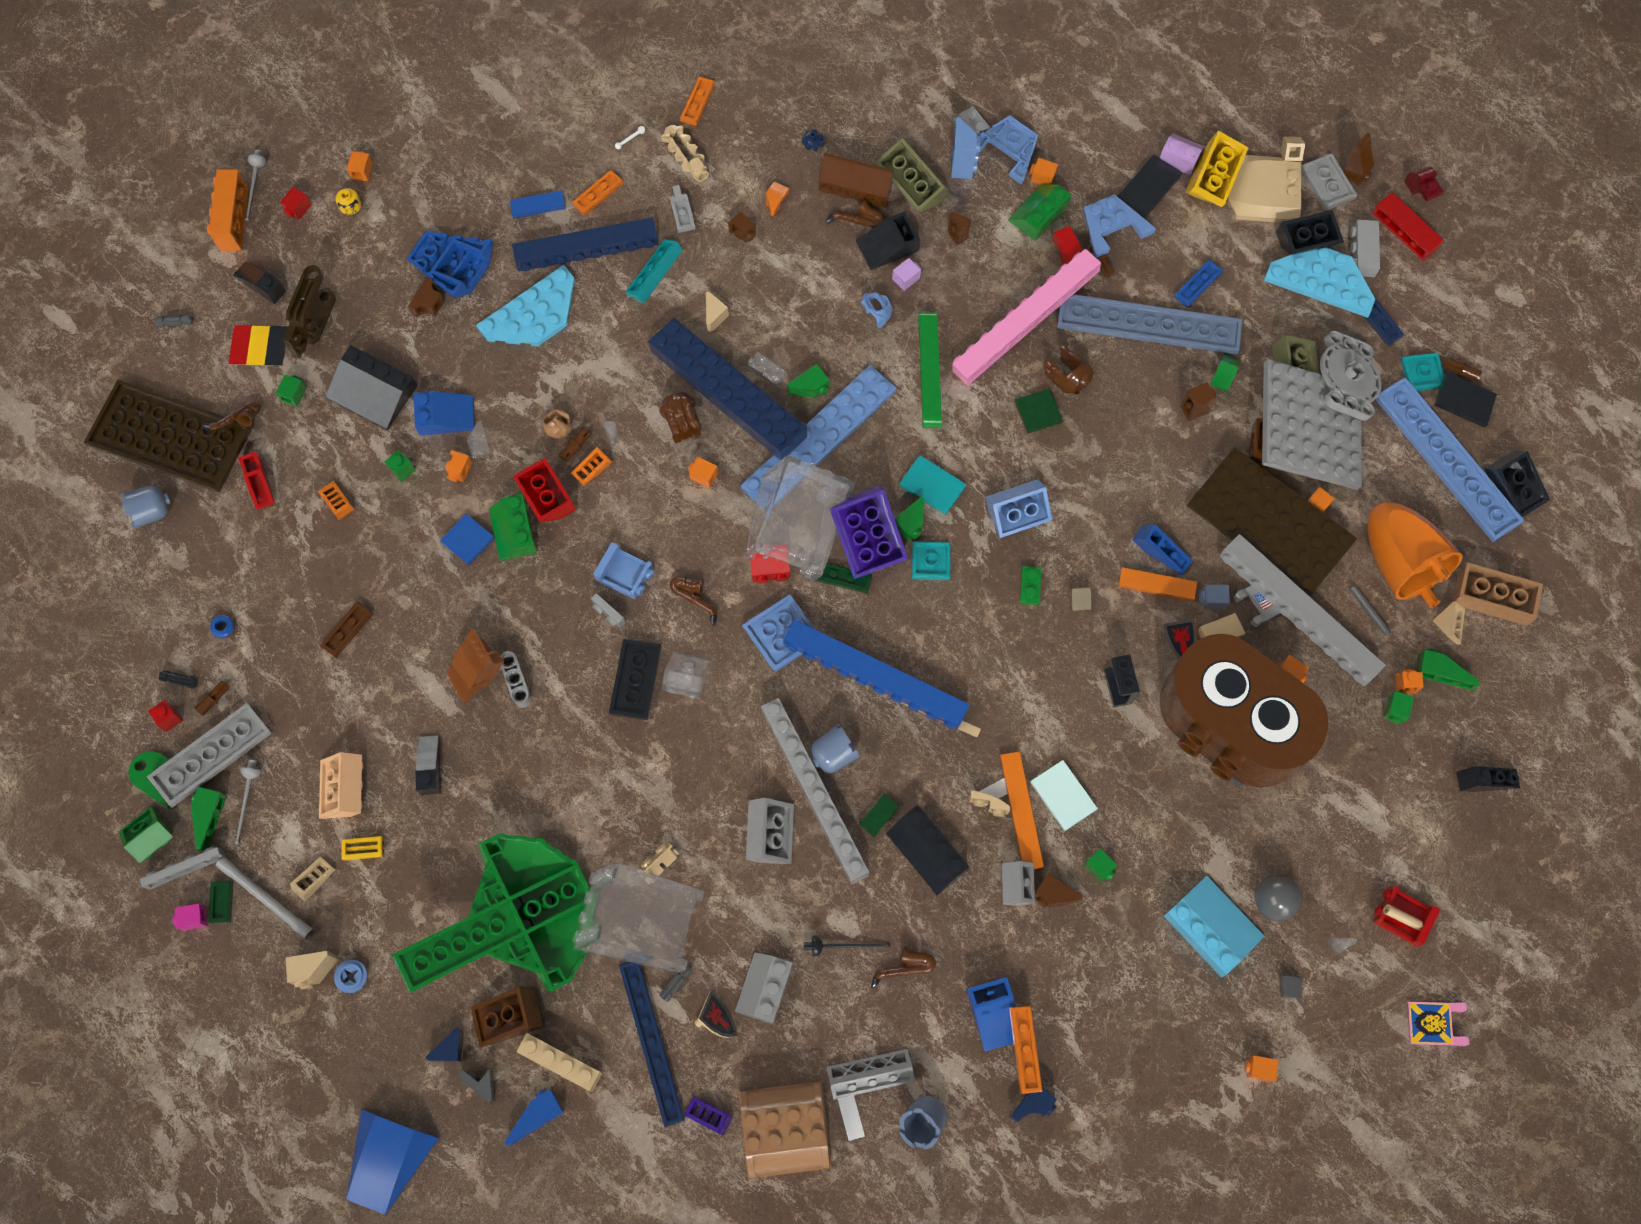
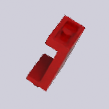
M1397 885L1387 888L1382 895L1384 899L1382 905H1378L1374 911L1375 919L1373 923L1415 947L1424 945L1441 909L1434 905L1428 907L1398 890L1399 886ZM1389 904L1423 922L1421 929L1416 930L1384 914V907Z

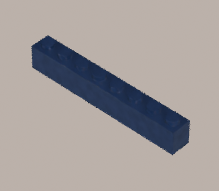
M652 217L514 243L512 247L519 272L529 271L534 268H546L556 264L562 265L571 261H582L587 258H599L608 254L615 255L619 252L635 251L640 248H652L658 245V239Z

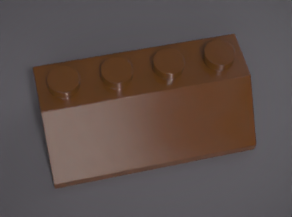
M824 153L819 176V190L827 194L839 195L842 198L855 199L858 202L867 200L868 203L877 207H886L892 191L893 170Z

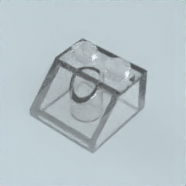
M673 652L664 670L662 690L673 694H684L691 698H700L705 687L711 660Z

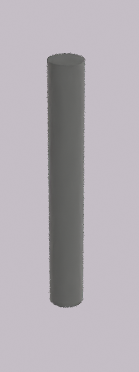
M1356 585L1350 589L1352 594L1384 636L1389 634L1391 630Z

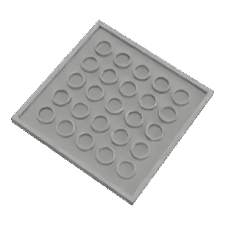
M1270 359L1264 362L1262 465L1356 490L1361 488V420L1326 405L1324 397L1331 389L1326 384L1322 374Z

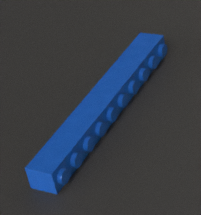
M793 620L783 639L786 649L792 652L798 651L808 660L813 661L815 659L821 662L820 665L824 668H833L843 677L848 678L850 676L856 679L855 682L859 685H868L878 694L883 695L885 693L891 696L890 699L894 702H903L908 705L909 709L915 712L920 710L926 713L925 716L935 721L938 719L944 722L943 725L950 729L959 728L970 705L799 621Z

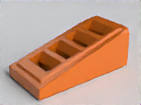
M596 447L571 474L585 486L613 461L600 448ZM598 456L603 459L602 462L597 459ZM592 461L598 465L596 468L591 464ZM586 466L592 470L591 473L585 469ZM583 471L587 477L584 478L579 472Z
M334 481L318 491L338 520L354 510ZM334 487L333 491H331L327 495L324 494ZM335 493H338L336 496L328 500L329 497H331ZM340 497L342 498V499H340L339 501H337L336 503H334L333 505L331 504V503H333L334 501H336L337 499H339ZM343 502H345L344 505H342V506L339 507L338 509H335L337 506H339L340 504H342Z

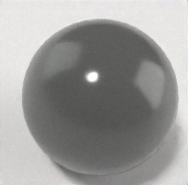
M1273 875L1265 878L1258 885L1255 892V903L1258 910L1266 918L1273 921H1286L1298 913L1302 904V894L1300 888L1292 879L1282 875Z

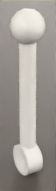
M640 126L638 128V131H636L620 143L617 142L615 144V148L621 149L623 144H625L638 134L645 133V128L643 126Z

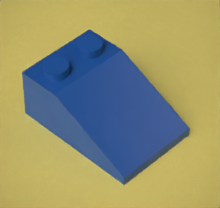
M435 391L413 393L415 428L420 436L475 430L473 395Z

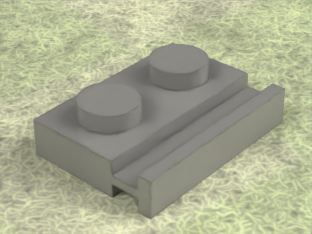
M974 106L957 116L977 133V137L980 133L991 129ZM956 117L952 118V122L954 125L956 123Z

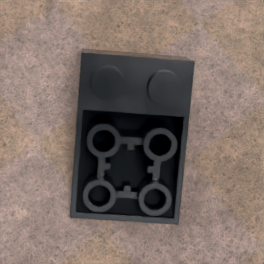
M905 211L889 217L856 240L870 270L916 253L920 249V238Z

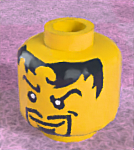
M344 188L337 193L335 201L343 214L353 215L360 210L361 200L355 190Z

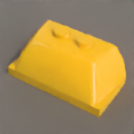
M1218 131L1204 148L1185 193L1223 207L1248 151V147Z

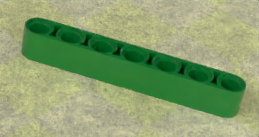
M919 312L922 427L941 428L942 411L937 312Z

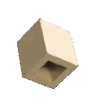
M1283 137L1280 154L1285 161H1302L1305 143L1301 137Z

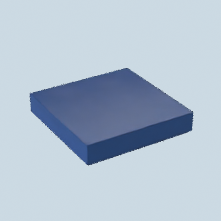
M465 514L440 542L469 566L495 538Z

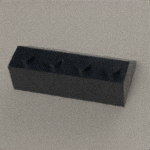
M919 805L905 814L886 833L937 896L969 869L968 864Z

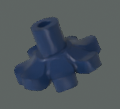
M812 130L810 133L806 132L804 138H802V144L808 150L812 147L813 151H818V146L822 147L824 145L823 135L818 134L817 130Z

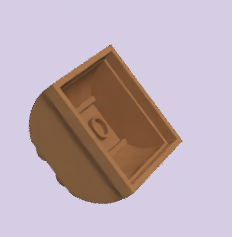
M822 1081L739 1092L748 1179L832 1168Z

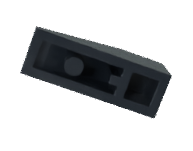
M246 262L233 274L235 278L274 305L286 293L285 288L278 279Z
M439 735L419 737L415 776L416 791L420 795L441 793Z

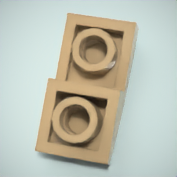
M971 790L969 802L974 803V806L984 807L985 804H988V812L993 813V816L1004 817L1005 814L1008 815L1010 806L989 794Z

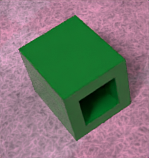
M284 375L275 394L281 402L298 407L306 386L300 377Z
M399 450L384 461L388 469L401 483L415 472L411 462Z
M1394 691L1388 697L1384 718L1390 719L1389 721L1395 724L1407 721L1414 697Z
M1099 849L1083 866L1102 882L1104 879L1109 881L1116 874L1114 869L1118 865L1103 850Z

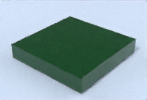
M1050 389L1015 399V405L1027 434L1060 424L1063 421Z

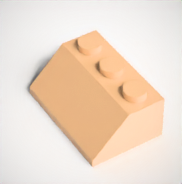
M340 752L320 760L319 818L352 817L361 813L363 806L361 800V790L363 788L362 755Z

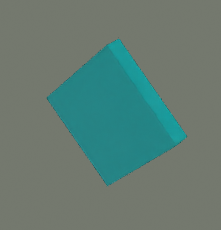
M1438 352L1405 356L1400 359L1404 376L1416 391L1440 388L1444 373Z
M913 541L912 579L950 580V542Z

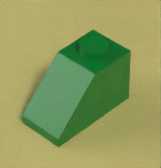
M817 364L787 384L789 395L810 398L822 396L830 388V380Z
M922 496L895 518L899 533L908 542L912 538L914 540L922 534L924 498Z

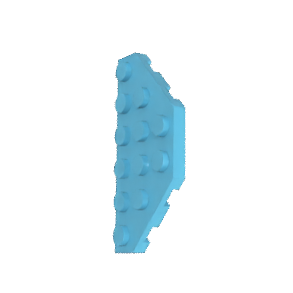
M1326 247L1289 255L1271 262L1264 279L1265 282L1367 318L1375 302V298L1353 258Z
M564 265L481 321L476 325L477 329L489 342L505 341V343L509 344L526 343L531 344V346L541 345L568 325L572 291L575 284L574 276Z

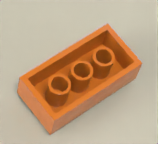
M216 170V177L213 178L214 192L211 193L212 208L209 209L210 224L207 225V232L220 251H242L249 188L239 170Z

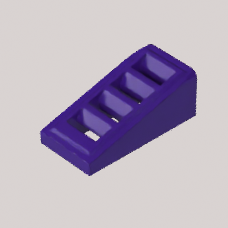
M693 1096L684 1116L721 1135L726 1133L733 1118L727 1112ZM698 1104H700L701 1107H700V1109H699L697 1115L694 1116L693 1114H694V1112H695V1110H696ZM708 1108V1111H707V1113H706V1115H705V1117H704V1120H702L701 1117H702V1115H703L705 1109ZM716 1112V1115L712 1123L710 1124L709 1121L713 1113ZM721 1116H723L722 1119H721V1121H720V1123H719V1126L716 1127L717 1124H718V1122H719V1120H720V1118H721Z

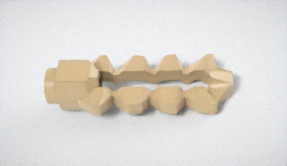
M670 125L666 127L661 140L669 143L668 150L671 153L676 152L674 155L675 160L683 162L681 165L682 170L690 172L698 182L707 179L709 172L704 164L705 157L703 154L697 153L698 147L695 144H690L691 137L684 134L683 126ZM675 133H677L692 157H694L690 162H688L674 142L673 137H675Z

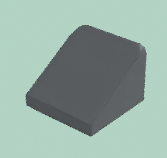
M1284 975L1280 977L1281 998L1302 999L1300 977Z

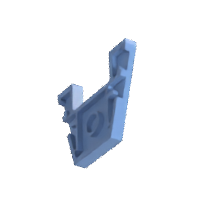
M1009 115L993 125L991 129L980 133L977 137V141H980L979 154L988 143H991L1018 163L1009 173V177L1022 185L1038 134Z
M1115 194L1085 206L1083 209L1095 258L1110 251V247L1103 236L1129 225H1132L1140 239L1152 235L1156 231L1153 225Z

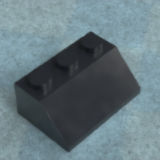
M1333 210L1282 221L1276 231L1281 248L1291 255L1344 243Z

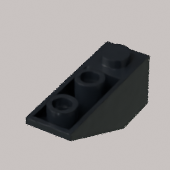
M1474 766L1456 772L1460 791L1480 792L1520 788L1517 769Z

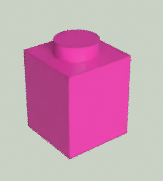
M193 904L174 908L175 914H173L172 919L177 929L186 931L207 927L206 906Z

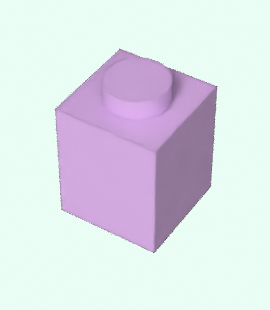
M908 258L893 270L892 279L905 291L920 279L921 268L917 262H913Z

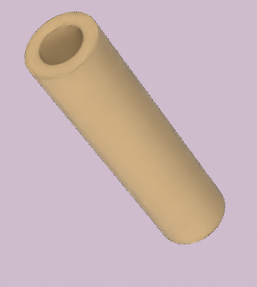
M1389 904L1383 909L1384 914L1416 930H1420L1423 925L1421 920Z

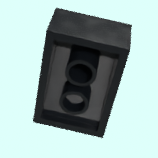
M1515 450L1484 468L1490 480L1521 517L1550 501L1528 451Z

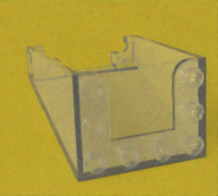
M787 455L762 477L745 556L754 559L756 553L763 555V559L773 557L801 568L800 573H805L804 579L811 582L821 577L838 533L829 508L850 498L855 482L850 481L846 477L835 475L829 470L818 468L812 463L801 461L796 456Z
M618 862L594 871L589 879V884H591L589 892L586 893L584 898L585 908L579 916V931L574 935V949L675 973L685 971L688 960L682 959V956L686 954V951H683L691 914L695 913L697 909L694 908L695 901H702L704 891Z

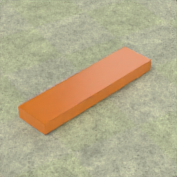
M1122 567L1118 587L1194 601L1197 581Z
M1031 1006L1009 1008L1020 1094L1042 1092Z

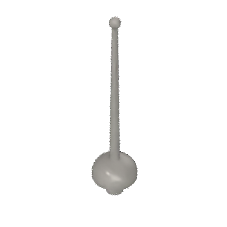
M255 150L254 154L248 156V162L254 168L246 221L249 220L257 169L266 164V159L262 157V151Z
M249 760L247 768L241 767L240 769L242 776L247 778L237 839L235 841L236 845L239 844L251 779H255L261 774V770L255 769L256 760Z

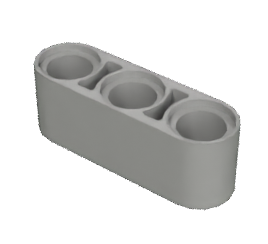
M506 651L501 654V658L504 660L501 668L511 698L516 706L526 708L532 701L526 679L516 655L513 652ZM514 659L511 665H505L507 660ZM513 677H520L518 682L511 683ZM520 694H526L525 699L521 701L517 700V697Z

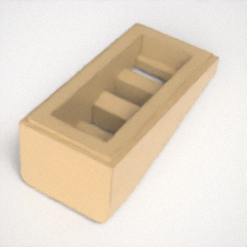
M320 856L290 883L291 889L301 899L307 901L335 869ZM319 865L326 870L324 873L318 869ZM313 872L319 876L318 879L312 875ZM307 878L313 882L311 885L306 881ZM303 885L307 889L303 890L300 886Z

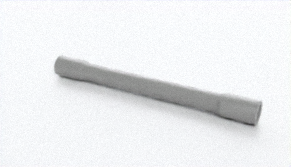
M222 857L217 861L216 867L238 882L289 924L305 940L312 935L314 930L283 907L238 870L227 858Z

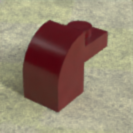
M1430 166L1409 173L1404 180L1412 195L1421 193L1426 202L1442 196L1444 193L1435 178L1437 172Z

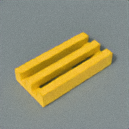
M383 837L342 839V860L383 857ZM377 842V845L346 848V844ZM378 850V852L346 855V852Z

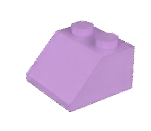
M1172 133L1162 150L1160 159L1175 169L1191 175L1205 146Z

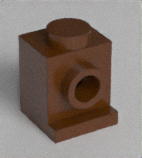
M742 212L728 222L729 233H734L738 239H742L747 243L755 238L756 225Z

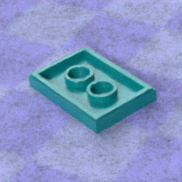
M922 456L917 458L899 483L901 488L917 498L922 496L926 504L945 516L967 485Z

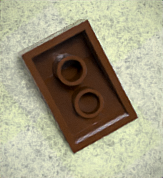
M517 987L471 1007L479 1047H485L521 1036L543 1027L534 987Z

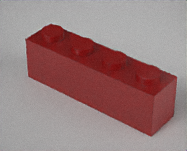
M1393 192L1379 202L1372 213L1422 261L1437 251L1444 241L1437 232L1431 229L1424 220L1417 216Z

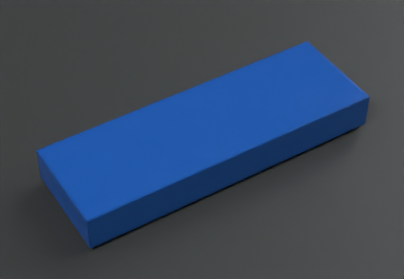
M562 191L510 200L513 218L566 209Z
M1209 259L1175 294L1174 298L1188 308L1222 274L1223 270Z

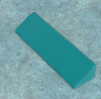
M668 239L663 240L625 293L641 303L646 302L681 254L682 248L678 242Z

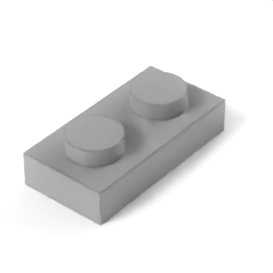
M598 594L591 598L592 608L598 614L603 613L607 616L606 620L613 627L617 625L621 629L626 624L624 617Z

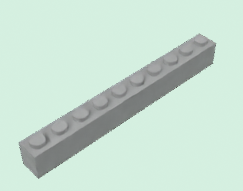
M1240 534L1219 555L1240 577L1249 582L1269 603L1280 610L1282 615L1290 619L1312 642L1321 647L1328 656L1332 657L1342 669L1346 670L1354 677L1355 681L1364 687L1386 666Z
M779 698L761 706L762 714L850 884L852 885L868 877L869 870Z

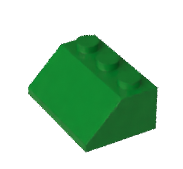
M1041 184L1008 221L1037 241L1067 209L1072 194L1058 184Z
M522 493L504 497L489 508L500 561L537 553L527 504Z

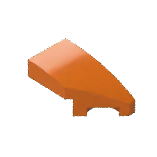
M777 182L772 183L765 195V204L769 207L771 216L778 212L781 202L787 197L790 188Z

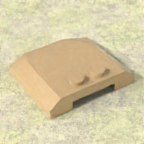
M1245 155L1227 198V205L1229 208H1232L1234 218L1237 220L1278 223L1300 218L1301 161H1285L1281 157Z

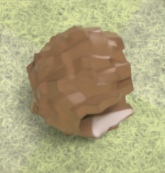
M551 410L542 422L546 435L553 438H564L572 429L569 414L563 410Z

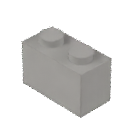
M1016 861L1002 864L1003 904L1012 906L1035 904L1033 863Z

